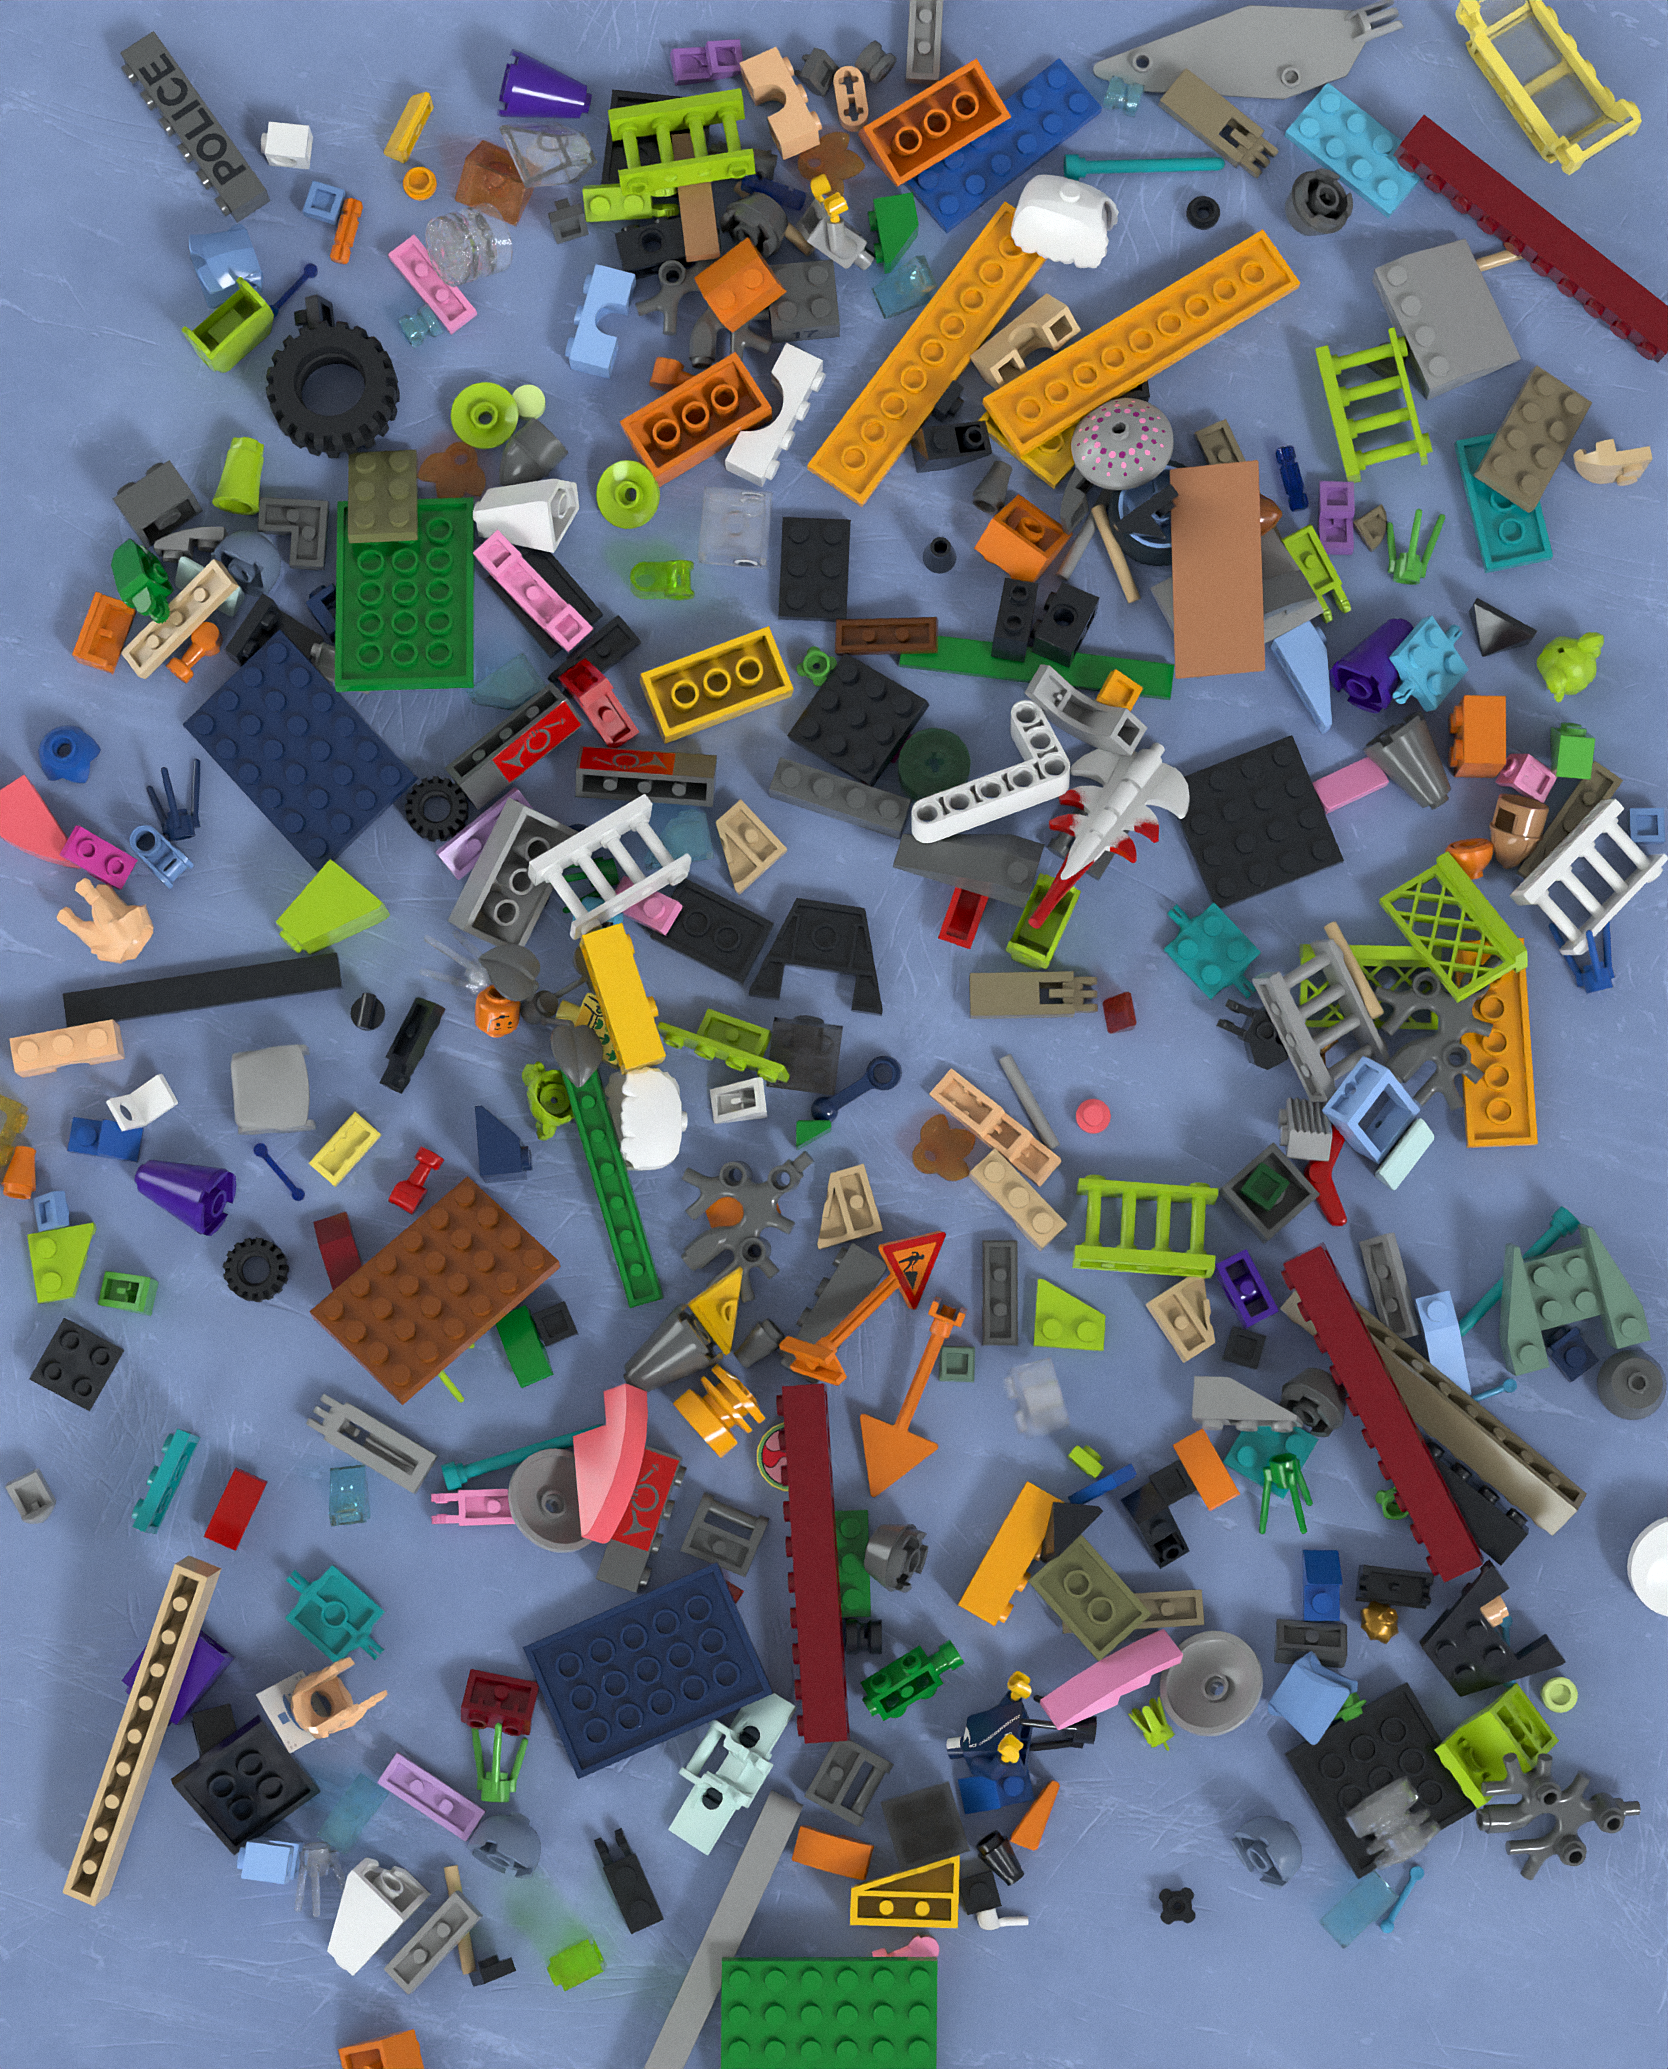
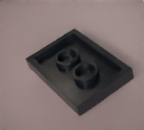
M783 517L778 620L836 622V619H847L851 520Z
M524 547L519 551L522 554V558L591 626L603 617V613L551 552ZM491 575L485 578L486 584L550 659L563 649L511 598Z
M685 878L682 882L678 883L671 896L672 899L678 901L683 906L666 936L654 930L650 936L651 940L743 986L774 923Z

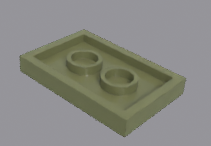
M417 450L358 452L348 456L349 543L418 540Z
M1082 1534L1059 1557L1049 1561L1028 1580L1030 1585L1098 1662L1152 1615Z

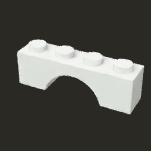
M788 343L785 344L771 371V381L779 390L783 399L782 410L777 419L769 426L757 431H740L725 459L727 471L760 487H763L766 479L772 480L780 465L777 458L781 450L787 451L795 436V432L792 429L796 421H803L810 408L811 403L807 402L812 390L818 392L826 376L822 372L823 360Z

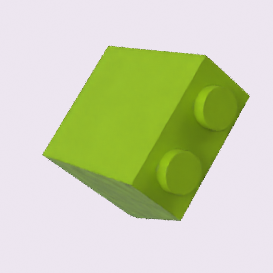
M330 859L278 918L276 924L282 930L278 935L288 946L298 954L303 949L309 955H312L385 921L390 916V913L382 901Z

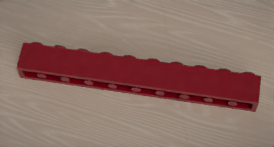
M1426 115L1421 117L1393 155L1397 158L1399 165L1403 169L1411 173L1415 172L1423 178L1425 185L1431 191L1442 193L1451 200L1450 203L1455 210L1462 214L1470 215L1477 221L1478 227L1483 232L1489 235L1494 234L1503 241L1504 247L1510 253L1516 256L1521 255L1530 263V267L1540 276L1549 277L1557 284L1556 286L1562 294L1577 299L1583 304L1584 310L1590 316L1601 318L1610 325V330L1613 334L1633 343L1641 356L1658 363L1668 353V305Z
M1322 1242L1285 1260L1283 1263L1285 1270L1281 1271L1282 1277L1290 1291L1296 1289L1301 1299L1297 1306L1306 1322L1312 1321L1317 1331L1313 1337L1322 1354L1328 1352L1333 1362L1329 1369L1337 1385L1344 1384L1349 1394V1397L1345 1398L1352 1415L1354 1417L1360 1416L1366 1427L1361 1430L1363 1437L1370 1449L1376 1447L1382 1459L1377 1462L1386 1481L1392 1479L1398 1491L1394 1493V1497L1400 1510L1403 1513L1409 1512L1414 1522L1410 1525L1411 1532L1418 1544H1425L1430 1554L1426 1557V1560L1433 1575H1440L1445 1583L1483 1565L1484 1557L1326 1245Z
M821 1383L782 1386V1395L776 1396L778 1416H784V1430H779L780 1451H786L787 1465L781 1466V1481L783 1487L788 1486L789 1501H783L784 1521L791 1523V1536H786L785 1545L787 1558L793 1557L794 1572H788L789 1593H795L796 1607L790 1608L791 1628L797 1629L798 1643L792 1644L794 1665L800 1664V1679H795L796 1701L802 1700L803 1715H797L798 1737L804 1736L805 1744L850 1741L827 1385Z

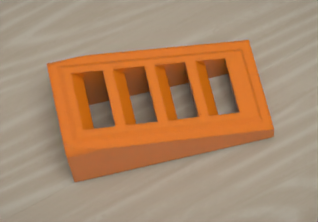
M1052 1779L1047 1782L1011 1833L1010 1842L1033 1851L1038 1849L1060 1787L1059 1782Z

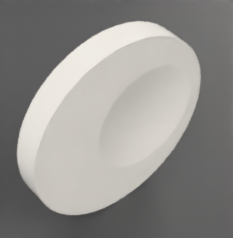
M1664 1517L1647 1526L1636 1538L1629 1553L1627 1571L1631 1587L1639 1599L1654 1612L1667 1617L1668 1517Z

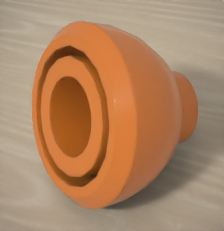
M1484 838L1464 839L1449 844L1445 852L1448 851L1472 880L1483 877V870L1490 863L1493 855V844Z

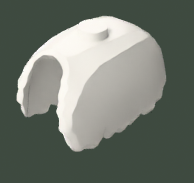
M1037 175L1026 184L1021 193L1010 233L1015 245L1021 247L1022 252L1030 254L1037 252L1039 256L1045 259L1049 258L1054 262L1061 261L1064 264L1074 262L1078 268H1097L1102 258L1107 254L1109 242L1107 231L1117 224L1119 211L1112 199L1090 185L1061 176Z
M646 1066L641 1069L631 1070L623 1076L621 1071L611 1074L609 1083L605 1088V1094L610 1098L607 1101L627 1170H657L672 1163L679 1153L682 1132L686 1130L688 1122L686 1111H682L680 1088L676 1079L671 1077L668 1072H662L659 1068L652 1069Z

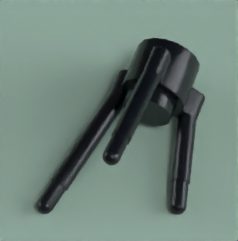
M1035 1695L1033 1699L1035 1702L1040 1703V1700L1044 1697ZM1091 1716L1061 1729L1065 1731V1738L1071 1739L1030 1744V1751L1069 1747L1083 1749L1084 1743L1094 1744L1097 1717ZM1025 1718L1019 1721L1022 1726L1058 1730L1052 1721Z

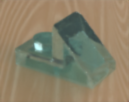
M925 255L913 257L873 287L872 292L884 319H889L930 302L931 296L929 291L938 285Z
M365 1464L330 1468L329 1518L331 1526L367 1522L371 1513Z

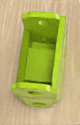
M241 276L236 280L240 289L193 331L186 326L181 329L184 337L191 343L197 355L213 372L226 373L230 371L269 336L272 331L274 315L270 306Z
M1042 873L1037 878L1034 889L1006 948V951L1012 955L1011 958L1014 961L1034 970L1048 968L1081 894V891L1073 886L1057 903L1039 929L1033 928L1028 920L1046 896L1055 879Z

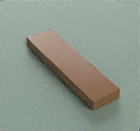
M690 133L671 135L675 161L695 158ZM711 182L678 187L686 262L720 258Z

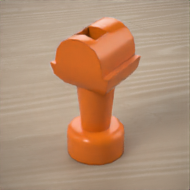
M657 357L649 385L663 392H669L695 375L683 371L685 366L677 360Z
M203 622L191 634L192 644L181 659L173 657L166 665V668L185 684L194 676L191 668L203 656L211 657L220 652L219 648L223 643V637L218 627L211 622Z

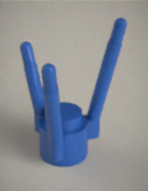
M1609 921L1603 927L1604 963L1603 961L1599 962L1591 930L1586 931V938L1592 964L1583 966L1584 973L1581 972L1572 955H1563L1575 976L1577 987L1584 986L1586 994L1613 987L1611 979L1615 978L1612 968ZM1550 923L1548 927L1558 947L1561 948L1565 941L1555 924Z

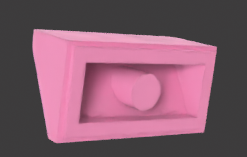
M1366 757L1312 784L1326 815L1387 786L1389 780L1384 771L1369 757Z

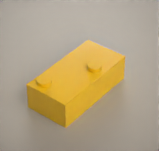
M769 626L640 674L639 680L664 744L790 698L794 690Z
M623 923L582 935L579 945L622 1076L634 1069H641L645 1066L651 1067L662 1063L666 1054L654 1021V1017L659 1016L653 996H646L633 954H635L634 946L630 935L625 932Z

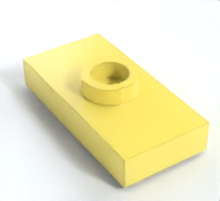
M354 1112L313 1157L309 1164L336 1187L382 1135L358 1113Z

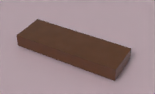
M937 617L836 619L835 653L837 656H843L844 653L848 655L938 653L939 620Z

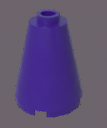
M511 50L510 56L516 58L514 64L507 63L498 100L504 102L505 105L504 110L497 109V116L580 119L582 113L588 114L592 94L587 93V85L519 50Z
M1402 618L1389 619L1339 659L1329 671L1330 681L1339 693L1343 689L1350 695L1347 701L1364 711L1379 713L1382 708L1385 710L1390 705L1393 693L1396 691L1400 681L1399 673L1389 657L1414 629L1412 624Z
M149 1160L145 1164H141L134 1178L138 1192L198 1234L212 1236L225 1222L228 1214L223 1213L227 1202L233 1204L237 1186L236 1176L227 1169L159 1160Z

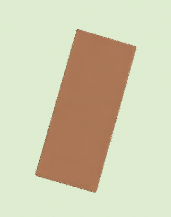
M1253 460L1171 469L1170 484L1179 494L1178 498L1173 501L1176 507L1171 510L1176 679L1264 671L1265 644L1259 462Z

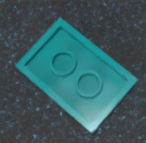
M178 1428L175 1435L170 1433L167 1436L161 1450L165 1454L160 1467L154 1466L148 1477L146 1485L150 1486L146 1498L145 1500L140 1498L132 1512L131 1518L135 1519L132 1527L145 1533L157 1534L201 1437Z

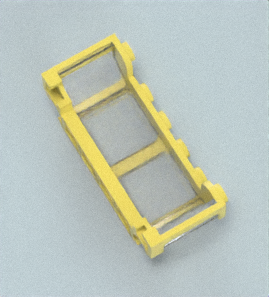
M1460 0L1455 15L1458 24L1463 25L1470 34V40L1465 43L1470 56L1546 162L1551 164L1559 160L1562 165V171L1570 175L1580 169L1582 164L1623 137L1627 135L1632 136L1636 133L1642 122L1641 114L1636 104L1625 99L1615 102L1614 95L1606 86L1603 87L1596 78V71L1590 61L1584 60L1577 51V44L1574 38L1569 33H1564L1559 26L1558 17L1550 6L1546 7L1542 0Z

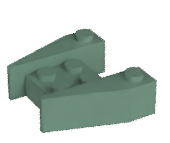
M1585 1224L1578 1225L1582 1244L1525 1259L1522 1258L1519 1246L1512 1243L1505 1244L1499 1341L1506 1369L1513 1375L1518 1376L1550 1367L1541 1334L1542 1330L1598 1315L1601 1316L1607 1344L1619 1349L1651 1340L1642 1304L1593 1227Z

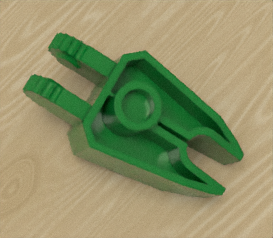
M129 538L114 551L111 562L117 591L122 601L128 607H135L138 613L144 616L150 615L152 621L163 624L171 612L166 597L174 589L158 557L143 545L139 546Z

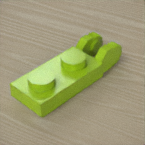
M620 183L585 185L582 189L586 222L650 219L653 216L669 217L679 214V206L676 204L653 205L652 196L667 197L676 194L677 187L645 192L641 195L632 194L622 196Z
M1309 524L1281 539V542L1316 594L1324 613L1319 615L1322 621L1328 623L1333 619L1331 610L1322 596L1330 590L1339 610L1343 614L1351 611L1349 600L1341 587L1343 583L1313 526Z

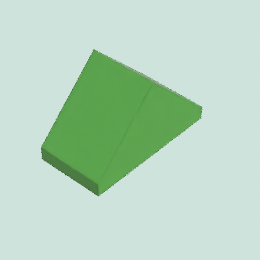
M105 1271L98 1305L151 1316L159 1282L145 1276Z

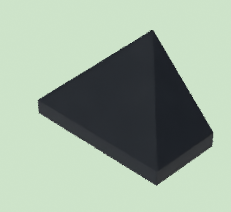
M1478 598L1469 610L1482 657L1529 645L1537 633V630Z
M1053 1502L1040 1560L1045 1564L1059 1557L1099 1517L1103 1510L1099 1506Z

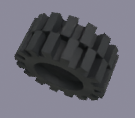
M433 776V779L428 780L426 777L421 780V784L412 786L413 791L411 794L408 792L406 796L407 804H405L406 817L412 829L423 839L426 837L432 842H435V839H440L441 842L447 841V837L451 836L453 838L459 829L462 830L465 827L464 822L468 820L469 816L468 803L460 787L456 783L453 784L450 779L444 778L443 780L439 776ZM433 797H442L450 804V812L442 821L434 822L427 819L424 815V805Z
M247 1238L242 1243H236L232 1251H228L226 1255L228 1257L227 1261L223 1263V1268L225 1269L223 1274L224 1280L227 1281L229 1289L244 1300L262 1302V1300L266 1299L270 1300L274 1298L273 1296L276 1293L279 1294L283 1290L282 1286L284 1283L287 1284V1272H289V1266L286 1262L287 1258L274 1243L263 1238ZM252 1257H262L269 1264V1274L260 1283L248 1282L243 1274L244 1264Z

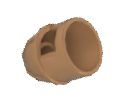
M1500 794L1498 796L1493 820L1489 823L1490 840L1493 844L1496 859L1503 868L1510 869L1517 866L1535 851L1539 842L1543 840L1542 833L1549 806L1538 800L1520 795Z

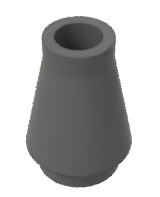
M995 461L992 468L973 491V504L975 507L989 514H995L1000 508L1004 507L1009 478L1013 470L1010 465L1002 461Z
M766 1318L763 1322H757L739 1349L734 1352V1355L748 1369L753 1363L779 1349V1344L786 1337L772 1320Z

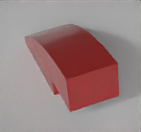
M955 887L938 939L971 949L989 897Z

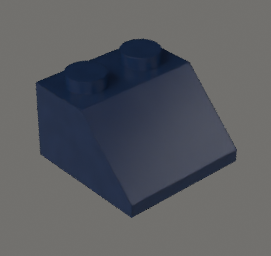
M482 1105L475 1106L480 1177L485 1183L527 1180V1171L533 1170L532 1154L529 1146H525L520 1137Z

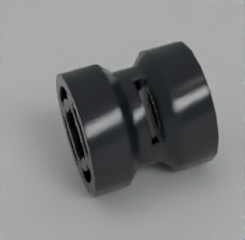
M846 1619V1655H857L860 1651H868L870 1654H882V1619H871L868 1623H860L857 1619Z

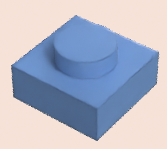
M312 181L302 211L303 215L336 225L346 196L345 190Z
M1629 808L1627 810L1628 836L1636 845L1663 844L1665 842L1664 808Z
M52 1191L33 1198L38 1232L59 1229L70 1225L68 1217L69 1207L66 1203L64 1191Z

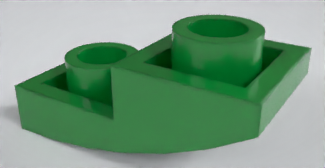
M526 1305L509 1312L496 1323L503 1347L521 1388L554 1375L545 1345L539 1339L531 1311Z

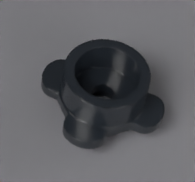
M1184 1887L1181 1891H1171L1165 1888L1159 1893L1163 1912L1160 1914L1162 1922L1169 1925L1174 1921L1182 1920L1185 1923H1191L1195 1919L1196 1914L1192 1910L1194 1893L1190 1888ZM1176 1902L1181 1905L1179 1909L1174 1908Z

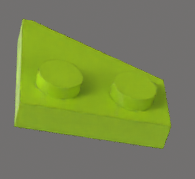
M94 1222L27 1234L39 1304L75 1298L80 1283L79 1277L88 1258L87 1252L90 1242L97 1229Z
M1038 1279L1033 1347L1103 1352L1106 1316L1048 1281Z

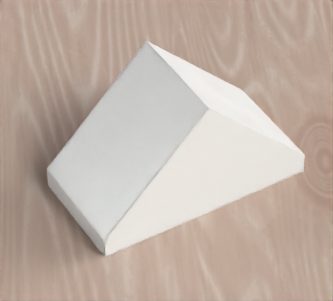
M763 1077L710 1089L714 1124L767 1118Z

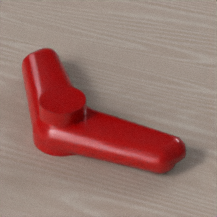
M1332 1124L1329 1161L1309 1160L1303 1170V1176L1320 1193L1316 1201L1328 1223L1332 1226H1343L1347 1223V1217L1332 1179V1170L1345 1139Z

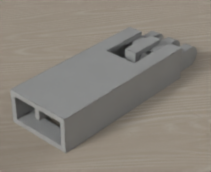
M323 1394L320 1400L324 1404L332 1406L330 1411L327 1412L316 1406L313 1412L324 1418V1421L320 1424L315 1419L308 1418L305 1424L325 1435L323 1440L413 1494H416L438 1456L350 1403L346 1402L343 1405ZM350 1421L370 1432L363 1446L342 1435L345 1431L355 1438L359 1436L361 1430L349 1424Z

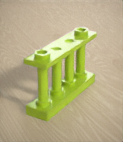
M741 88L608 110L612 141L623 139L628 169L618 170L622 196L641 195L650 191L729 178L738 179L756 174L753 148L741 149L736 123L738 120L745 119ZM723 123L728 152L708 156L703 126ZM690 129L695 158L675 161L670 132ZM656 134L661 163L641 167L636 137Z
M1395 327L1388 329L1390 343L1338 357L1337 354H1330L1328 345L1315 348L1348 482H1362L1360 471L1366 470L1365 466L1414 453L1419 454L1421 466L1428 464L1427 453L1433 452L1428 432L1421 433L1402 358L1408 356L1404 336L1397 337ZM1394 356L1398 375L1347 389L1345 386H1338L1336 375L1342 374L1341 370ZM1402 388L1406 403L1405 408L1356 421L1353 418H1346L1344 407L1350 406L1349 402ZM1410 420L1415 439L1364 453L1361 450H1354L1352 439L1358 438L1357 434Z
M1087 1175L1085 1178H1079L1076 1195L1087 1196L1085 1242H1082L1081 1245H1075L1072 1268L1212 1278L1215 1270L1216 1255H1207V1252L1204 1250L1206 1205H1215L1219 1188H1210L1209 1184L1202 1182L1182 1186L1106 1180V1177L1102 1175ZM1101 1197L1122 1198L1120 1244L1116 1248L1102 1247V1244L1099 1243ZM1136 1199L1157 1201L1155 1247L1151 1248V1250H1140L1134 1245ZM1171 1202L1192 1204L1190 1250H1187L1186 1253L1172 1252V1249L1169 1248Z

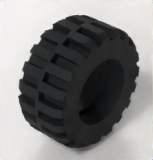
M328 321L317 322L318 328L309 330L308 325L298 329L300 336L295 339L289 335L283 341L285 349L274 352L271 358L274 366L268 367L266 379L269 383L266 387V394L280 429L285 436L290 437L293 444L300 449L304 446L307 447L309 453L320 456L321 452H326L329 458H339V452L347 451L348 456L358 453L356 448L365 445L367 449L376 444L374 438L378 434L381 437L385 436L389 431L388 421H394L397 415L396 403L400 402V391L392 361L387 351L383 350L381 342L375 336L368 337L366 330L359 326H355L352 330L347 322L337 321L336 327H329ZM330 364H344L358 370L364 379L365 389L360 400L350 410L338 415L325 416L316 414L305 406L302 400V389L306 380L317 369Z

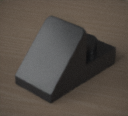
M1170 484L1116 522L1113 527L1120 533L1165 540L1166 536L1154 521L1152 515L1156 513L1161 518L1174 509L1176 505L1173 501L1178 498L1179 494Z

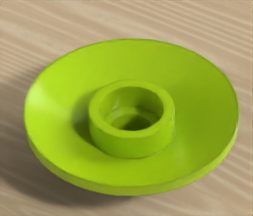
M481 382L466 387L455 398L451 408V423L455 433L464 443L478 449H490L502 445L513 435L518 424L519 412L515 399L505 388L494 383ZM482 415H490L492 417L491 422L482 424L479 421Z
M624 460L612 464L603 472L597 485L596 498L598 507L608 522L619 528L634 529L643 526L654 516L659 505L660 490L658 482L645 465L636 461ZM633 488L636 490V499L634 501L630 498V491Z

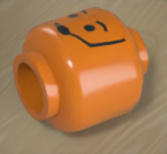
M490 985L481 991L476 998L474 1016L476 1026L491 1037L498 1038L510 1034L516 1030L519 1024L521 1002L506 999L496 990L494 985Z

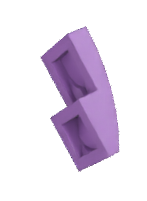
M740 39L707 41L705 47L672 49L670 59L675 86L710 82L740 75V62L743 61Z
M1320 481L1318 538L1327 554L1352 555L1354 482Z

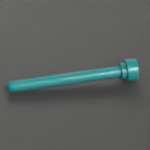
M1064 154L1063 161L1064 178L1079 181V178H1085L1086 174L1219 171L1225 166V161L1221 157L1086 160L1085 157H1079V154Z
M1561 1206L1551 1216L1553 1219L1549 1223L1551 1227L1531 1246L1522 1258L1525 1259L1544 1254L1560 1237L1565 1238L1568 1234L1573 1235L1581 1223L1570 1211ZM1503 1276L1458 1322L1461 1337L1465 1336L1502 1298Z
M597 1424L463 1465L462 1462L455 1464V1461L442 1464L441 1469L449 1492L460 1489L462 1484L468 1483L467 1479L521 1463L538 1451L545 1449L563 1450L573 1447V1436L603 1426V1424Z

